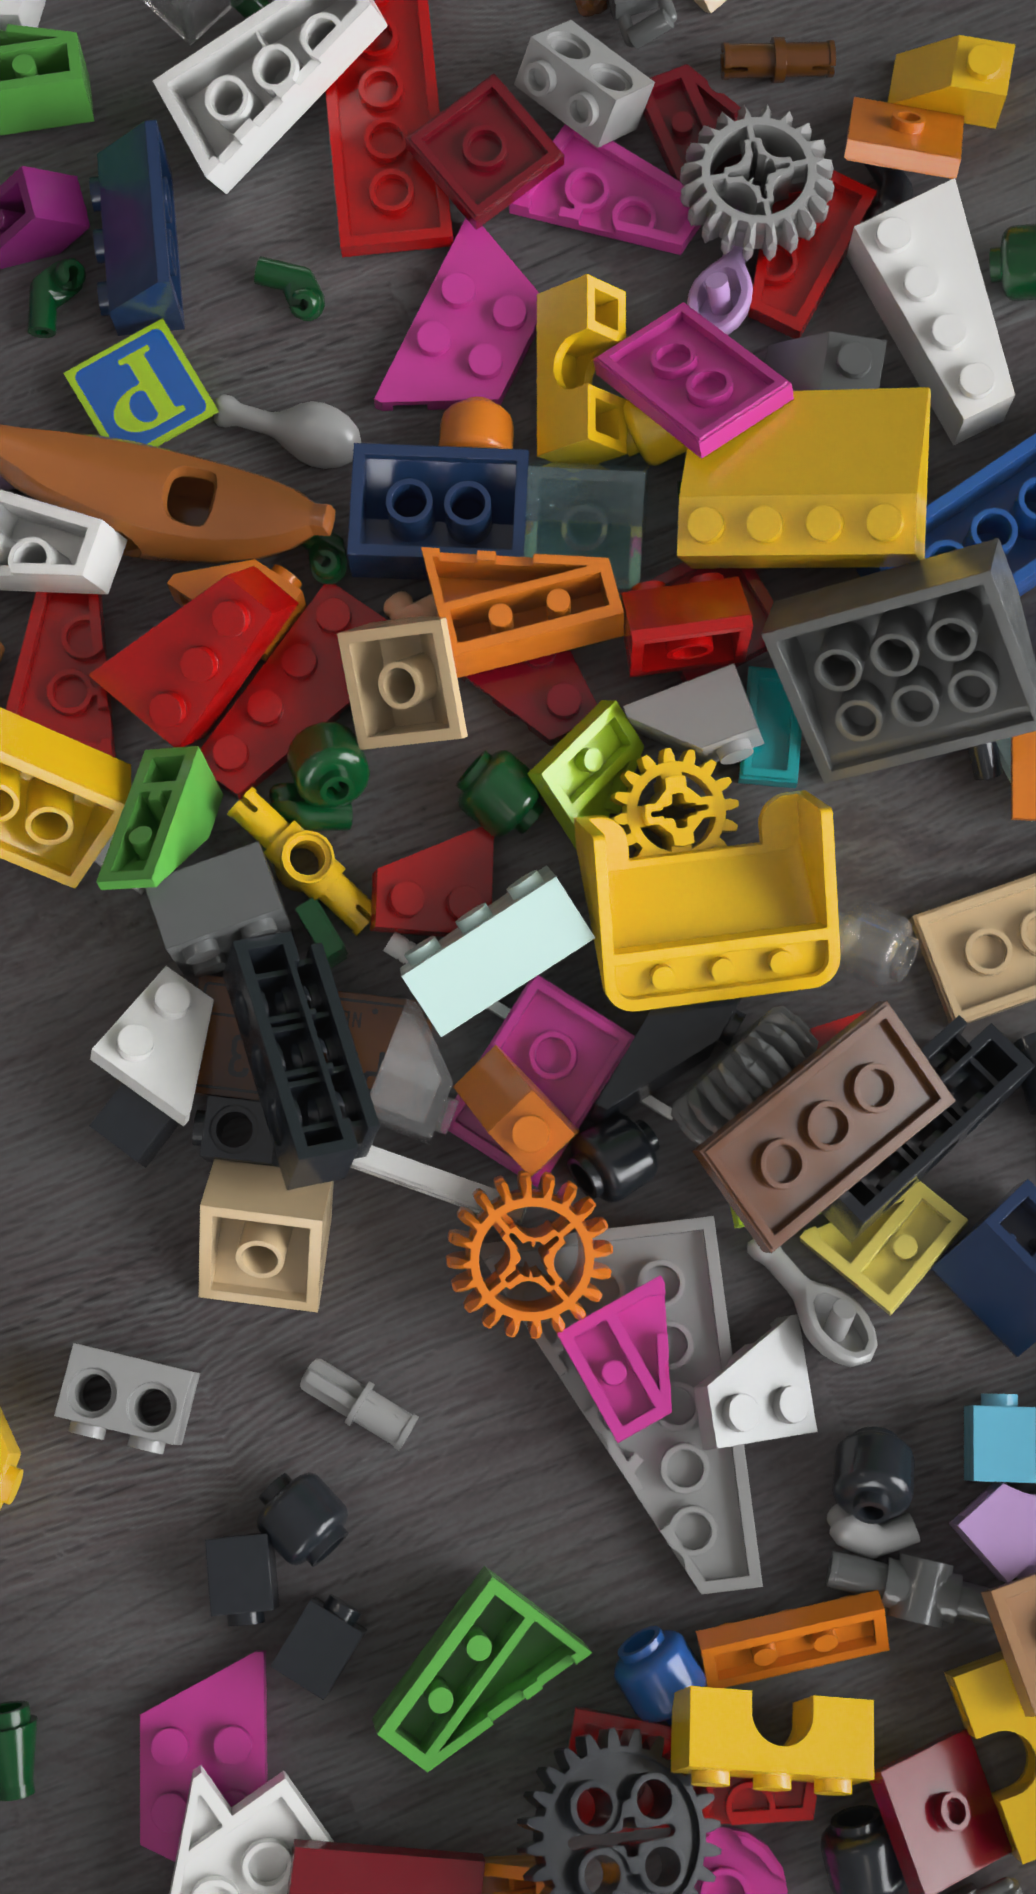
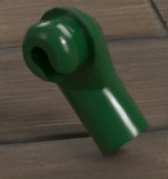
M259 257L254 275L255 284L282 290L290 306L291 313L300 320L312 321L322 314L325 307V296L309 268L267 257Z
M65 258L57 261L32 280L29 290L28 333L38 338H50L56 335L57 309L82 289L86 279L85 268L78 260Z
M332 531L331 536L314 535L301 544L302 547L308 550L310 569L313 577L318 582L334 584L345 576L348 562L345 543L342 537Z
M278 783L273 785L269 791L271 800L269 805L290 824L295 820L303 829L311 831H349L351 829L353 820L351 803L339 808H319L309 805L305 801H300L301 796L298 794L294 783Z

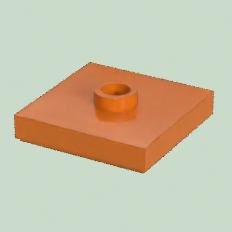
M854 97L844 158L847 161L937 177L957 178L962 154L964 116Z

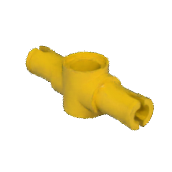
M251 787L243 795V798L239 799L228 811L227 815L235 819L266 849L264 855L275 865L276 875L284 886L293 891L304 892L310 899L313 898L314 901L316 899L321 900L356 936L370 922L371 900L343 874L346 868L335 859L333 846L326 837L318 832L304 830L295 820L291 824L287 822L257 793L254 787ZM304 848L313 852L318 859V872L312 875H304L297 872L291 865V851Z

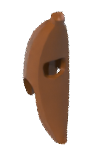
M0 424V475L17 490L34 500L105 521L128 540L122 554L125 556L177 563H234L264 559L296 548L314 535L331 536L336 510L331 505L317 504L294 488L247 470L135 441Z

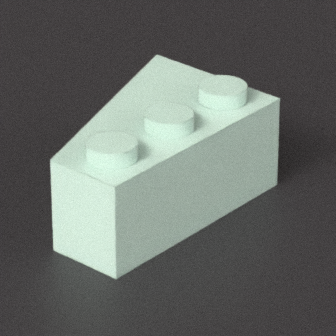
M547 865L539 871L534 870L515 881L506 889L508 892L489 906L483 903L468 911L455 922L458 928L438 941L435 936H431L405 953L404 956L408 963L400 968L401 977L441 1037L595 939L592 931L560 881Z

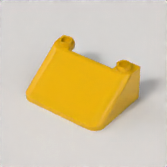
M806 790L781 793L768 800L759 814V842L629 858L627 835L616 821L602 815L574 818L576 850L592 933L595 936L594 944L603 989L609 1000L622 1010L635 1012L811 989L829 982L839 968L841 956L832 808Z

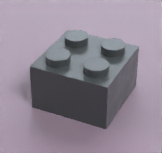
M259 841L174 871L157 887L145 888L165 948L184 976L194 973L195 977L199 978L223 971L232 942L235 940L288 931L292 932L293 937L295 936L275 877Z

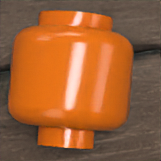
M470 397L454 403L443 413L438 446L513 449L514 424L511 415L501 405L484 397Z

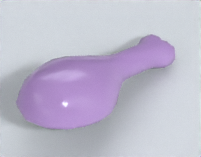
M735 245L730 252L722 255L719 260L700 273L691 286L687 300L688 306L727 335L736 330L746 318L750 310L753 294L751 277L742 255L743 248Z

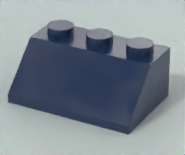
M148 120L142 122L97 154L99 176L89 178L94 212L101 211L102 228L93 230L98 264L105 263L107 281L97 283L99 307L102 316H111L118 336L133 335L162 318L170 331L185 329L173 176L157 120Z
M354 443L347 548L352 577L428 580L421 547L440 548V552L477 554V550L496 551L497 556L525 557L529 450Z

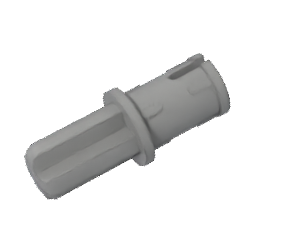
M316 1358L309 1365L301 1379V1389L346 1416L345 1424L349 1426L353 1422L359 1424L393 1445L398 1451L402 1448L419 1419V1416L412 1415L373 1391L375 1384L369 1381L365 1386L322 1359Z

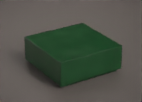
M311 898L294 908L314 944L322 942L330 969L347 959L346 955L348 952L317 899L314 901Z

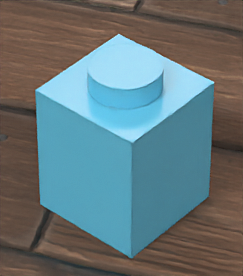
M981 1394V1405L964 1406V1480L1036 1483V1407H1018L1017 1394Z

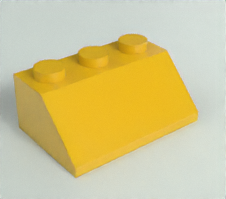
M0 707V858L76 889L116 830L131 789V764Z

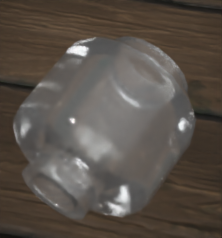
M868 901L858 903L848 914L838 912L841 956L837 971L879 989L884 988L893 980L901 982L908 974L919 947V940L913 937L911 922L901 915Z

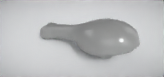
M221 394L215 400L219 413L214 415L213 421L217 426L225 428L238 426L268 435L280 443L300 462L311 467L327 469L353 462L354 443H362L359 428L351 418L338 408L326 403L310 401L300 403L280 412H269L242 404L234 396Z
M754 1239L748 1242L747 1253L754 1260L763 1264L791 1296L805 1336L822 1355L835 1363L848 1367L863 1365L872 1360L878 1346L876 1331L868 1314L851 1295L838 1288L810 1280L788 1257L781 1246L773 1253H765Z

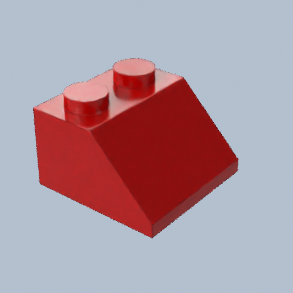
M705 573L692 577L688 584L666 586L662 581H646L632 586L631 591L621 592V604L624 611V642L630 677L746 662L753 630V621L739 577L724 579V576L720 573Z

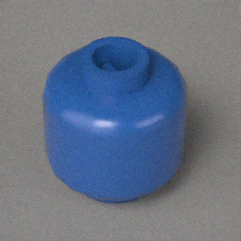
M658 1626L644 1628L626 1639L618 1649L619 1659L614 1668L615 1681L635 1714L645 1722L653 1723L665 1720L668 1725H672L674 1693L689 1686H706V1676L703 1667L686 1639L674 1630H661Z

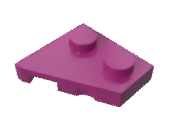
M661 1275L565 1328L563 1332L557 1333L558 1338L617 1443L672 1413L665 1306L666 1292L665 1282Z

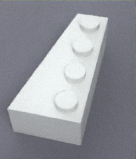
M274 0L154 79L153 83L205 177L225 194H228L388 25L374 0Z
M954 178L854 226L846 257L919 386L930 388V405L952 444L956 445L1003 422L1014 399L1015 392Z
M0 489V590L81 594L109 593L128 541L126 538L101 519Z

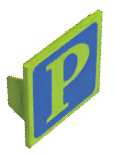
M163 318L63 373L100 436L135 441L158 447L219 413Z

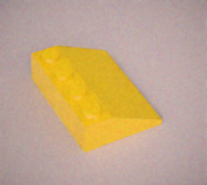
M929 387L793 391L794 399L704 458L701 459L687 448L679 494L677 557L692 569L898 567L925 559L931 397Z

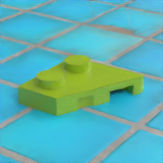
M601 700L527 773L575 849L574 818L593 815L609 817L610 813L619 814L622 806L610 800L611 794L627 792V786L624 785L619 777L627 770L635 772L638 765L637 759L641 757L644 749V744L616 700Z

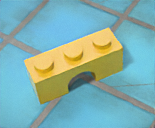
M585 274L537 294V457L574 471L627 454V424L623 412L626 399L592 385L595 372L593 359L626 339V292L589 274Z
M1002 1651L946 1671L944 1674L964 1728L968 1730L969 1735L978 1739L998 1731L1015 1732L1023 1742L1026 1751V1764L1022 1775L1012 1785L992 1792V1797L1013 1850L1011 1852L1012 1855L1022 1864H1026L1036 1860V1717H1025Z
M700 1686L686 1687L674 1693L671 1730V1773L691 1774V1785L701 1787L730 1786V1777L753 1778V1789L760 1791H791V1781L814 1783V1794L829 1796L852 1795V1785L874 1780V1700L813 1695L793 1702L790 1736L783 1746H778L767 1741L758 1732L754 1724L751 1690Z

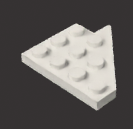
M199 1765L192 1773L169 1894H287L294 1839L334 1842V1840L285 1771H282L231 1807L202 1765Z

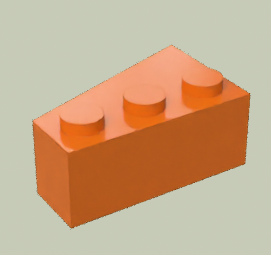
M421 547L437 615L447 619L457 678L624 636V611L609 558L533 554V558L497 556L496 551L477 550V554L440 552V548Z

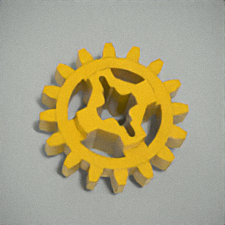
M665 748L659 751L658 765L648 755L637 759L638 768L641 772L640 775L628 770L620 775L619 778L628 787L627 792L611 794L610 800L622 806V814L616 815L611 819L620 826H624L628 846L634 845L637 849L633 857L727 846L725 841L720 838L721 833L737 831L738 824L726 819V811L738 807L739 801L731 798L724 799L722 791L732 783L730 777L714 780L711 776L717 762L710 759L699 767L694 765L696 758L695 750L692 749L683 751L679 760L675 761L671 748ZM656 777V782L653 783L654 795L646 805L637 806L643 789ZM686 777L697 783L706 796L700 797L687 787ZM672 803L676 807L683 806L684 809H696V812L686 814L685 817L676 820V822L671 818L665 819L664 816H651L652 813L661 811ZM710 818L706 833L692 847V843H695L693 832L703 819ZM641 828H649L662 840V847L666 850L650 842Z

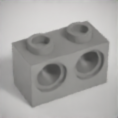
M572 20L531 36L514 83L517 88L597 148L637 129L655 84L652 79Z
M73 1343L54 1416L71 1420L68 1432L104 1440L106 1430L110 1429L130 1434L127 1444L129 1447L163 1454L166 1443L171 1445H182L200 1373ZM100 1375L110 1384L111 1398L103 1409L93 1411L84 1402L83 1390L91 1378ZM154 1390H161L170 1399L171 1411L163 1423L154 1426L144 1419L141 1407L147 1394Z

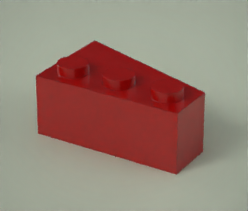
M255 566L228 574L96 668L88 676L174 748L187 746L206 737L299 602Z

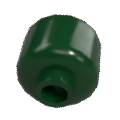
M1036 224L1008 227L1002 235L1001 247L990 248L989 269L991 282H1002L1003 291L1009 300H1036Z
M337 722L317 723L308 726L298 733L289 745L287 763L297 792L307 804L319 808H339L350 804L360 797L367 787L370 776L368 762L364 751L358 747L356 735L349 727Z
M484 750L456 783V786L461 790L458 803L462 811L495 837H502L514 828L521 834H524L544 810V807L537 802L541 794L527 774L530 769L507 750L497 751L493 755Z

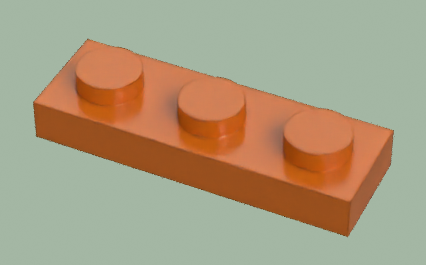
M878 1590L858 1595H848L836 1600L796 1609H786L774 1614L734 1623H724L717 1627L696 1631L702 1667L706 1676V1685L713 1688L731 1687L890 1650L885 1608Z

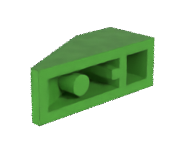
M199 746L144 751L96 881L100 890L157 887L210 837L223 793Z

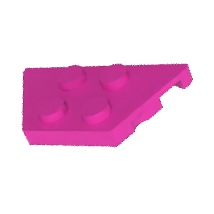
M465 218L374 398L375 408L381 411H393V405H427L428 410H445L454 403L476 396L487 398L498 405L502 404L537 334V294L539 292L483 226L476 230Z
M256 1650L241 1660L140 1714L141 1846L174 1862L176 1861L192 1773L199 1765H202L231 1807L267 1783L266 1650Z

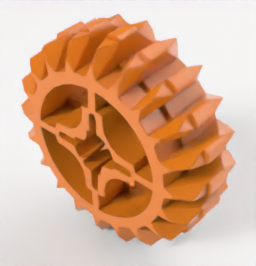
M521 1170L517 1175L518 1190L510 1191L504 1177L500 1175L494 1178V1186L499 1193V1196L490 1201L485 1191L477 1188L472 1193L475 1201L482 1208L478 1214L465 1207L458 1209V1218L468 1225L470 1229L469 1231L449 1230L447 1236L449 1242L463 1247L465 1250L446 1255V1264L449 1268L466 1269V1271L456 1275L451 1280V1285L455 1292H464L474 1288L463 1302L464 1308L468 1313L477 1311L487 1304L482 1316V1323L485 1327L492 1328L497 1324L501 1316L505 1315L504 1331L507 1336L515 1337L519 1331L521 1321H527L531 1338L537 1339L542 1334L541 1320L550 1319L553 1329L558 1333L563 1332L565 1329V1323L560 1316L564 1311L569 1309L574 1318L578 1320L584 1319L586 1312L578 1302L582 1295L591 1301H600L602 1293L595 1285L590 1283L591 1277L601 1280L609 1279L612 1271L607 1265L596 1262L594 1259L612 1254L613 1245L610 1241L592 1239L604 1233L608 1229V1224L603 1217H595L585 1221L596 1207V1203L590 1196L584 1197L571 1205L578 1189L575 1183L567 1181L561 1186L557 1194H553L555 1177L550 1172H544L540 1177L538 1189H532L530 1174L527 1171ZM523 1207H542L559 1213L560 1216L553 1222L547 1220L538 1227L526 1228L516 1223L507 1213ZM493 1226L504 1240L506 1248L502 1258L494 1265L496 1270L484 1280L479 1265L480 1248L486 1233ZM575 1229L578 1239V1257L571 1276L565 1282L554 1268V1258L557 1251L566 1243L563 1238ZM510 1233H514L522 1243L529 1241L533 1248L536 1242L542 1243L538 1248V1253L548 1275L543 1274L537 1265L529 1267L527 1261H525L523 1267L517 1265L521 1257ZM526 1281L539 1283L548 1293H551L549 1296L531 1301L514 1300L500 1294L505 1287L511 1290L516 1285Z

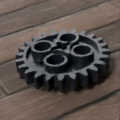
M615 1728L600 1729L597 1743L590 1734L575 1737L577 1755L568 1747L555 1749L553 1752L560 1768L559 1770L551 1767H538L536 1770L539 1779L546 1788L544 1791H525L523 1795L537 1809L534 1817L517 1819V1825L533 1831V1840L518 1846L517 1853L535 1856L536 1865L523 1875L524 1881L532 1882L543 1881L545 1887L539 1894H699L694 1888L697 1881L715 1882L716 1876L703 1866L704 1857L721 1855V1848L706 1842V1833L721 1827V1821L704 1818L702 1809L715 1799L714 1794H696L693 1790L694 1785H691V1774L671 1773V1750L662 1756L664 1748L663 1737L648 1736L642 1744L640 1729H624L620 1740ZM644 1782L652 1789L654 1796V1805L651 1812L646 1816L642 1814L637 1804V1793ZM584 1790L591 1794L595 1803V1813L587 1825L580 1820L576 1810L578 1798ZM662 1824H668L671 1828V1833L666 1837L621 1841L617 1845H593L576 1850H571L568 1847V1840L575 1836L614 1833L621 1831L623 1828L642 1829ZM653 1849L657 1851L662 1861L661 1874L654 1883L648 1879L645 1871V1861ZM595 1857L601 1864L603 1880L600 1887L592 1893L586 1885L584 1876L588 1862Z

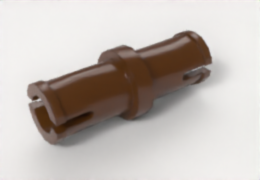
M772 37L770 43L729 44V42H723L721 45V53H724L720 54L722 80H729V78L770 77L771 83H784L786 77L826 76L828 78L834 77L835 74L834 67H831L836 66L834 40H827L826 42H786L784 37Z

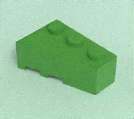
M7 24L6 31L0 30V136L95 121L89 73L77 32Z
M484 1566L373 1716L372 1721L376 1733L428 1773L494 1725L493 1721L523 1699H530L543 1689L542 1686L574 1662L577 1665L592 1654V1652L582 1639Z

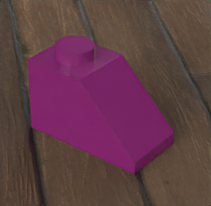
M21 166L0 185V269L59 255L90 228L87 208L83 200L78 176Z

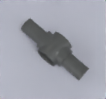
M836 1551L831 1552L825 1587L856 1595L878 1590L884 1608L888 1609V1616L927 1626L942 1628L943 1622L953 1624L955 1619H961L993 1627L981 1592L992 1588L963 1581L962 1574L953 1572V1565L899 1553L898 1559L888 1557L885 1563Z

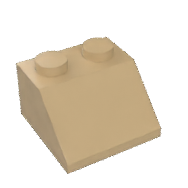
M415 616L372 622L337 633L360 750L462 739L468 736L446 617Z
M214 1159L200 1204L198 1297L318 1313L332 1218L334 1181L287 1190L280 1167Z

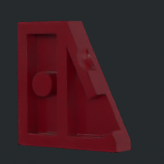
M688 64L650 78L655 84L643 112L670 176L680 181L681 167L684 166V163H687L686 151L691 143H698L699 132L703 126L716 129L717 118L720 117L722 112L735 122L737 121L738 111L741 109L739 105L725 94L712 90L708 85V81ZM742 155L733 156L723 162L713 175L724 173L725 167L738 164L741 161Z

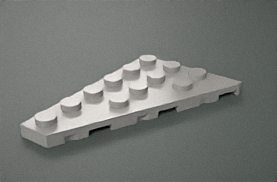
M714 1216L608 1228L604 1233L592 1239L610 1241L613 1245L612 1254L594 1259V1261L603 1263L611 1269V1277L604 1280L592 1277L590 1279V1283L595 1285L602 1293V1298L599 1302L591 1301L584 1295L578 1299V1302L582 1305L587 1317L661 1275L665 1282L666 1292L665 1306L672 1413L617 1443L558 1338L556 1331L553 1329L550 1319L541 1320L542 1334L535 1341L700 1594L763 1587L745 1446L742 1444L703 1450L694 1387L713 1371L724 1369L729 1358L732 1356ZM576 1232L569 1233L563 1238L566 1243L557 1251L554 1258V1268L565 1282L571 1276L577 1262L578 1239ZM519 1239L514 1240L521 1257L517 1265L523 1267L525 1261H527L529 1267L537 1265L543 1274L548 1275L538 1253V1248L542 1243L536 1242L533 1248L529 1241L522 1243ZM504 1241L483 1243L481 1245V1258L491 1274L496 1270L494 1265L504 1255L506 1248ZM532 1281L521 1282L511 1290L507 1287L503 1289L506 1297L521 1301L537 1300L551 1295L539 1283ZM569 1309L560 1314L565 1323V1328L579 1321L574 1318Z

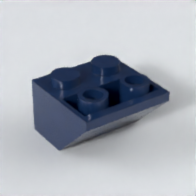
M1029 1179L1014 1186L931 1267V1270L1015 1357H1019L1036 1342V1186Z

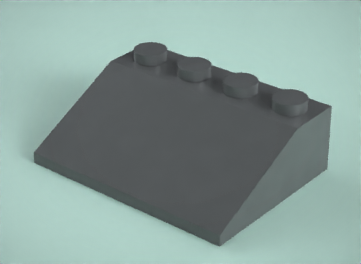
M999 538L773 602L761 635L824 784L1036 731V661L1018 588Z

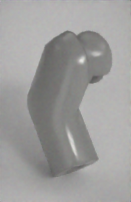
M838 1504L831 1507L827 1514V1522L831 1527L829 1534L836 1544L860 1557L875 1559L920 1542L917 1528L910 1513L879 1524L861 1522L854 1515L843 1510Z

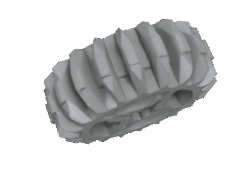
M768 104L761 110L760 117H751L750 112L744 105L738 111L737 121L734 122L722 112L720 117L717 118L716 129L704 125L699 132L698 143H691L686 151L687 163H684L680 172V182L684 186L681 189L680 199L684 207L690 208L688 211L690 225H704L701 236L705 243L718 237L722 238L720 250L723 252V255L730 252L734 245L742 247V255L746 262L752 258L754 249H762L764 255L770 261L775 257L778 244L791 254L797 248L798 237L809 241L815 234L816 223L825 221L829 209L827 203L832 200L834 193L833 181L829 180L832 178L834 167L832 160L824 158L826 151L824 139L810 141L812 129L809 123L796 129L793 128V116L790 110L780 120L771 118L772 113ZM742 155L741 161L738 164L725 167L722 174L713 175L723 162L733 156ZM750 170H752L754 181L761 182V186L753 185V178L749 180ZM763 186H765V188H764V194H763V198H762L761 190H760V189H761ZM802 191L797 200L790 206L772 214L774 203L788 199L789 193Z

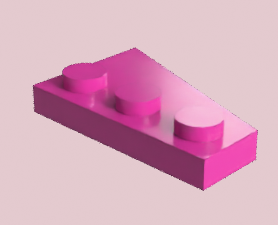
M564 124L553 140L555 145L565 155L564 165L509 205L510 214L678 255L683 253L701 227V225L691 226L688 221V211L690 208L684 207L681 203V189L684 186L680 181L614 141L597 148L566 124Z

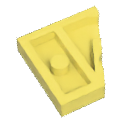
M920 1181L852 1243L832 1223L816 1228V1226L809 1228L799 1238L800 1242L891 1316L968 1225V1219Z

